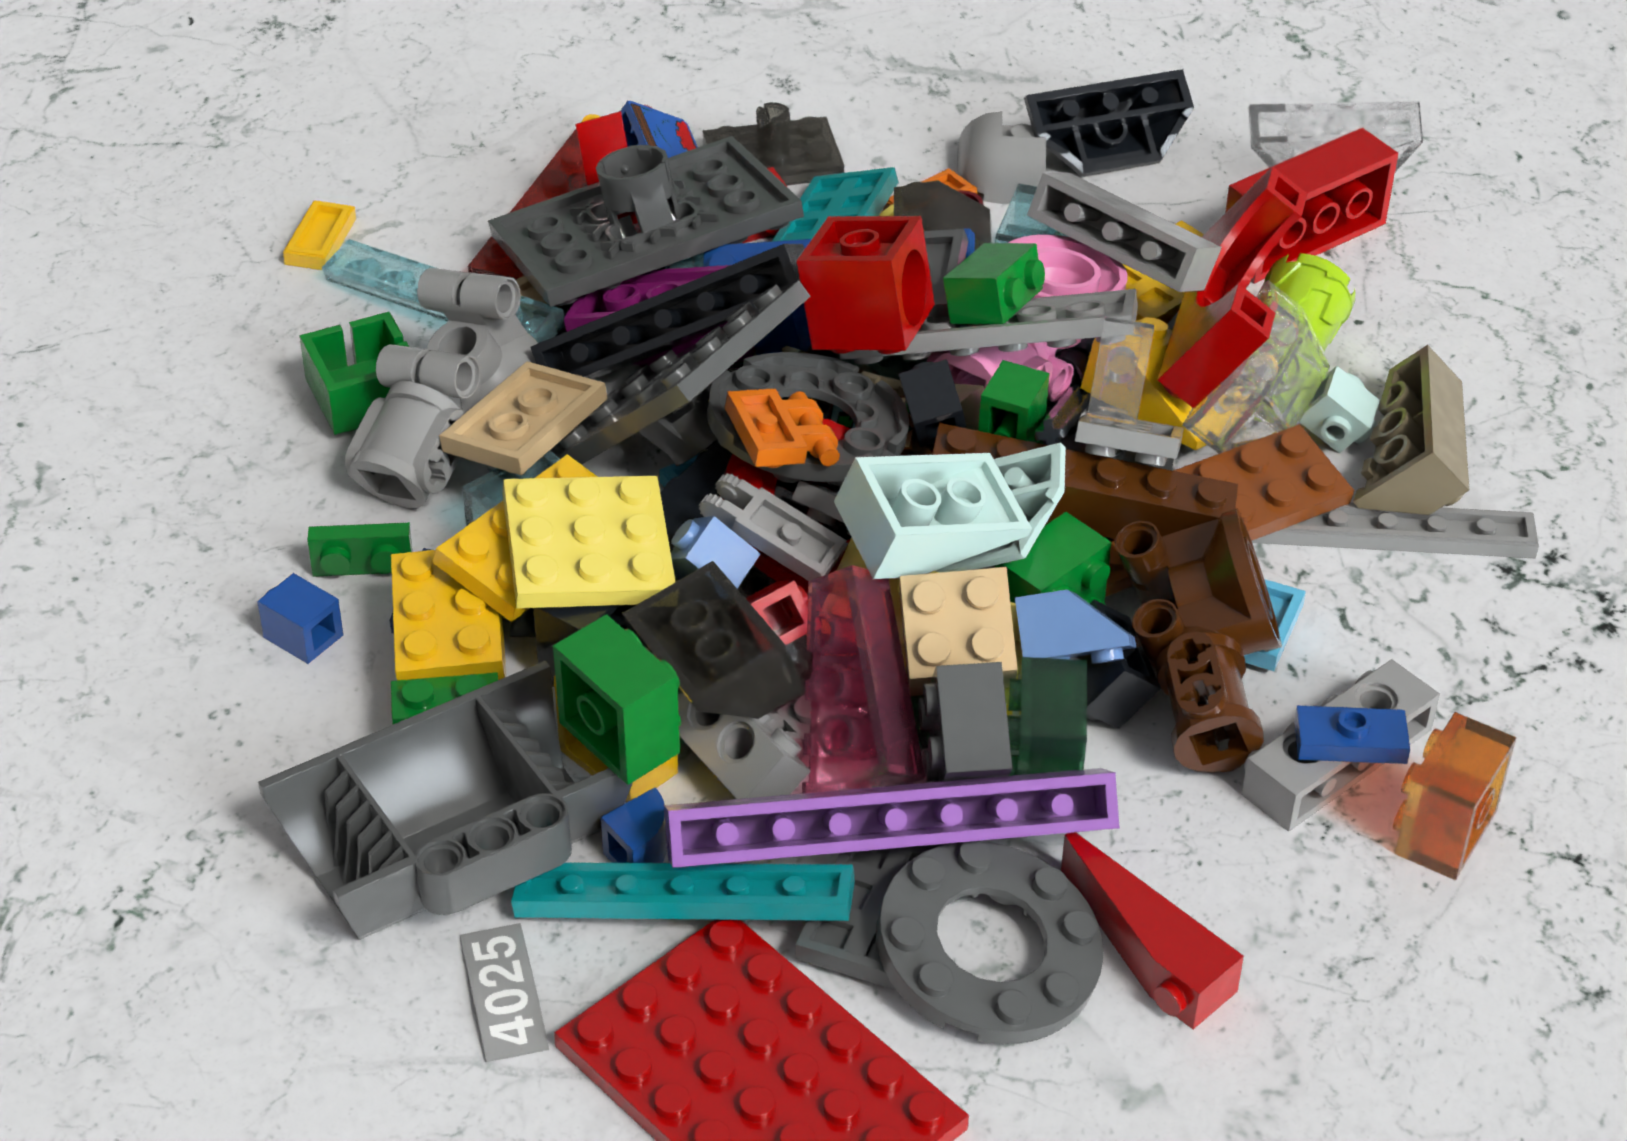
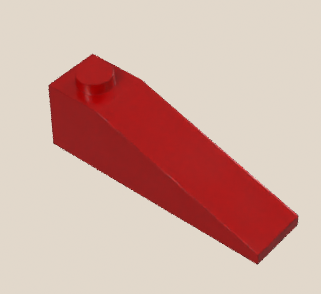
M1072 832L1064 835L1061 871L1086 899L1100 928L1149 997L1156 1001L1160 1009L1166 1014L1177 1017L1194 1030L1238 992L1244 955L1078 833Z

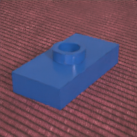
M1297 705L1294 724L1298 760L1408 763L1411 749L1405 710Z

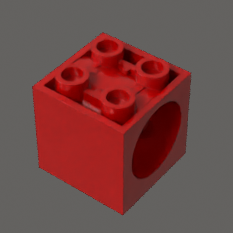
M828 216L796 260L800 282L811 296L804 302L812 350H831L836 354L850 353L855 350H877V352L886 355L906 351L935 305L921 216Z

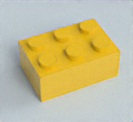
M435 550L391 554L395 673L397 680L498 672V680L507 677L502 615L432 563Z

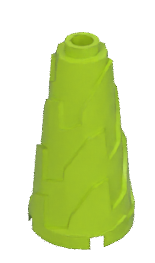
M1300 253L1297 261L1286 262L1289 256L1286 255L1278 259L1270 267L1265 277L1260 301L1276 312L1269 339L1248 358L1245 380L1240 394V401L1246 412L1255 418L1275 417L1282 411L1289 398L1298 391L1317 356L1325 352L1341 325L1350 316L1355 303V289L1350 294L1347 286L1351 279L1341 268L1329 260L1315 255Z

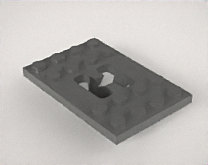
M733 136L669 158L666 151L658 146L636 145L618 149L607 154L598 162L596 171L599 182L488 220V224L494 240L546 303L552 307L574 303L580 296L597 290L616 288L622 281L725 244L742 243L748 236L756 233L784 228L790 221L804 217L801 200ZM625 212H635L641 233H636L630 215L618 219L617 215Z
M799 280L782 291L775 284L752 302L755 307H753L750 301H747L725 318L728 323L723 327L718 326L694 345L677 355L670 349L650 365L645 364L625 380L627 384L620 390L617 388L609 393L607 400L540 458L538 460L540 463L526 477L535 478L567 454L582 465L637 432L663 450L676 466L690 460L717 440L707 419L709 394L714 380L811 296ZM682 407L680 410L673 414V411Z

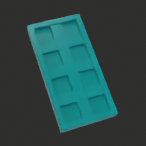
M895 167L815 176L800 198L804 217L790 221L786 227L778 231L772 241L812 239L828 216H879L899 183Z

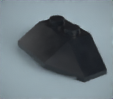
M1183 69L1029 94L1024 97L1035 137H1046V148L1081 177L1160 163L1194 109Z

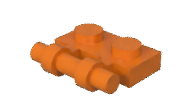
M776 388L727 391L725 410L755 467L778 468L783 465L805 464L807 451L813 457L819 458L825 466L834 465L839 460L840 453L837 450L838 439L831 427L822 423L823 413L816 401L808 399L806 393L798 391L793 393L789 399L782 400Z

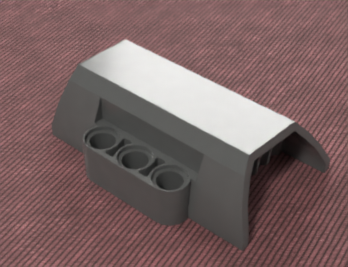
M543 661L258 782L260 794L358 939L361 940L425 910L437 915H450L460 912L559 867L571 856L573 843L602 831L601 817L625 803L632 783L627 785L609 768L577 783L569 776L563 766L554 713L551 670L548 663Z

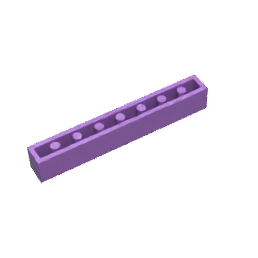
M1103 768L664 805L668 862L673 868L1120 828L1116 773Z

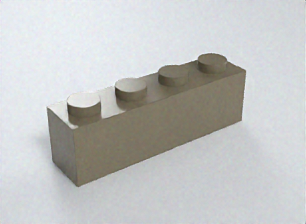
M1426 345L1389 369L1378 409L1384 417L1373 428L1370 441L1376 448L1373 458L1370 457L1364 460L1361 474L1367 479L1365 488L1362 487L1356 490L1353 503L1359 509L1430 515L1443 506L1455 504L1469 491L1462 381L1430 346Z

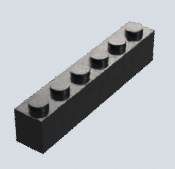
M803 244L779 245L530 346L536 364L589 379H596L704 336L718 326L723 327L728 323L725 318L747 301H750L753 307H755L752 302L773 285L777 284L782 291L798 280L800 281L796 260L805 248Z

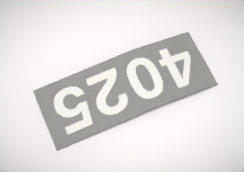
M521 923L460 935L486 1062L549 1050Z

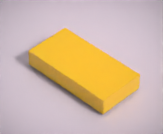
M313 200L283 251L284 264L327 271L356 220L355 207Z

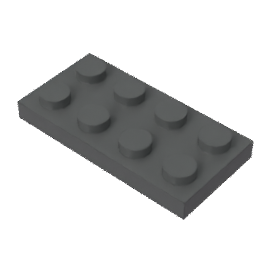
M945 844L839 853L835 864H853L855 885L849 921L807 920L795 944V959L896 990L884 971L876 943V924L884 895L889 884L904 865L923 852Z

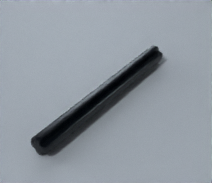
M1080 384L1070 386L1035 430L1036 441L1045 440L1046 446L1060 443L1091 402V394L1088 392L1082 393Z

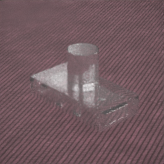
M1105 316L1087 417L1136 425L1154 332L1153 324Z

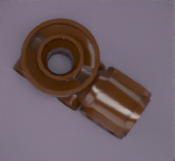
M1236 508L1223 512L1218 519L1164 536L1160 535L1157 527L1151 522H1132L1118 532L1115 538V548L1141 602V606L1133 616L1132 626L1149 659L1161 689L1170 698L1176 724L1171 733L1174 756L1182 766L1194 771H1233L1245 763L1252 751L1260 750L1264 743L1261 720L1249 708L1242 682V677L1246 672L1244 655L1261 650L1268 652L1282 647L1272 602L1243 517L1239 509ZM1229 739L1228 749L1219 751V742Z

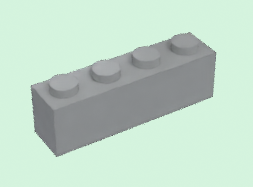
M1043 172L1027 216L1178 292L1204 290L1222 248L1071 173Z

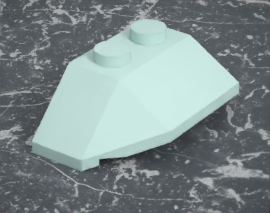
M1060 442L994 459L1032 527L1031 532L1024 538L938 569L936 572L976 570L1026 558L1064 493L1066 447Z

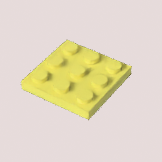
M657 476L503 479L502 494L516 608L675 603L677 587Z

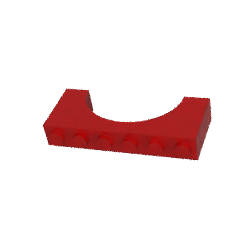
M1273 166L1202 236V238L1222 248L1205 289L1184 293L1157 381L1163 384L1170 395L1182 399L1192 408L1200 404L1269 339L1276 312L1256 298L1246 288L1272 249L1302 217L1308 195Z

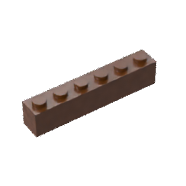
M939 423L932 455L990 453L992 458L996 459L1046 445ZM1066 449L1064 493L1045 525L1064 512H1068L1103 537L1115 539L1118 532L1124 526L1136 521L1151 522L1157 527L1160 535L1164 536L1218 519L1223 512L1235 509L1238 484Z

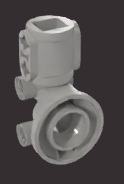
M428 268L422 273L417 287L420 305L425 310L443 312L448 318V322L433 334L427 349L389 344L379 353L376 362L377 378L380 384L384 387H389L390 390L386 398L379 397L369 406L345 455V468L349 477L355 480L363 489L379 499L400 507L419 508L424 506L430 493H438L443 490L460 459L458 456L442 452L439 435L525 362L528 361L536 364L530 346L538 344V342L528 334L515 315L520 305L521 293L520 287L514 278L438 268Z

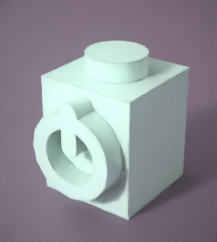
M1336 366L1306 390L1296 420L1335 451L1341 453L1353 442L1360 444L1371 435L1373 428L1376 427L1374 417L1380 400L1364 387L1363 382L1358 377L1346 373Z

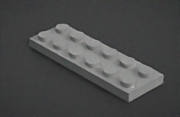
M1136 289L1032 298L1005 324H950L949 316L927 317L906 351L886 355L877 352V350H855L850 353L839 354L840 360L854 359L856 364H872L881 361L883 356L901 354L904 360H919L929 357L931 352L950 350V354L953 356H966L977 353L981 347L998 346V349L1003 352H1013L1027 348V343L1047 342V346L1059 348L1074 345L1077 342L1076 339L1096 338V341L1099 343H1115L1124 340L1126 335L1134 334L1138 310Z

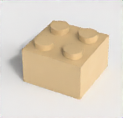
M1007 567L900 576L899 597L909 696L923 695V685L931 682L936 666L1002 662L1004 688L1015 687L1018 668Z

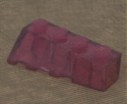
M850 565L809 581L807 651L813 652L812 674L810 679L805 680V700L811 701L810 733H804L803 755L809 756V769L811 772L809 773V782H802V793L872 788V786L907 785L925 779L889 579H873L868 569Z

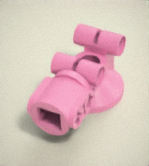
M1030 235L1008 242L1037 244L1038 258L1042 261L1045 269V280L1043 289L1033 298L1125 290L1127 272L1121 262L1071 237ZM1076 339L1077 342L1074 345L1059 348L1049 347L1047 342L1027 343V348L1013 352L1000 351L998 346L981 347L977 353L966 356H953L950 354V350L931 352L926 362L935 363L947 359L954 384L983 385L984 389L1002 360L1050 373L1047 400L1056 403L1068 390L1074 370L1073 365L1055 357L1056 350L1074 347L1080 343L1081 339Z

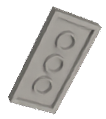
M1088 411L1078 421L1075 441L1086 443L1085 452L1090 454L1115 457L1117 451L1121 449L1136 452L1135 461L1165 466L1168 458L1177 459L1184 428Z

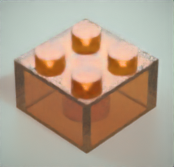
M1454 712L1443 731L1435 728L1429 736L1423 751V758L1425 760L1421 765L1415 762L1411 764L1401 786V793L1408 795V797L1402 802L1393 822L1392 828L1399 831L1395 854L1456 881L1498 810L1517 737L1457 712Z

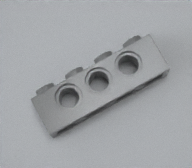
M664 627L646 647L658 660L667 661L674 668L679 678L678 709L681 718V726L679 727L680 737L736 799L790 795L811 772L797 756L802 750L800 745L782 729L777 728L773 731L766 723L771 717L769 712L751 696L747 695L744 699L736 691L741 685L739 680L722 665L717 663L714 667L707 660L712 652L697 637L688 632L682 638Z
M1391 659L1375 671L1369 670L1363 673L1352 687L1339 696H1330L1321 706L1405 710L1411 745L1432 730L1440 693ZM1292 722L1281 736L1267 745L1262 744L1260 750H1254L1248 755L1244 763L1245 776L1241 795L1287 831H1291L1385 763L1298 760L1295 724Z

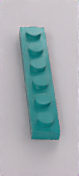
M565 862L559 867L515 886L511 903L515 918L849 921L855 877L853 864H708L673 868L670 863Z

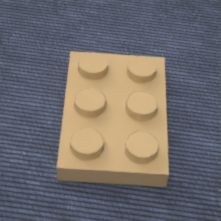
M527 361L439 435L442 452L502 469L509 473L522 475L607 400L605 383Z

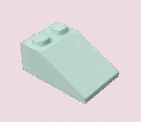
M990 453L855 457L834 500L873 579L927 574L1024 538L1032 530Z

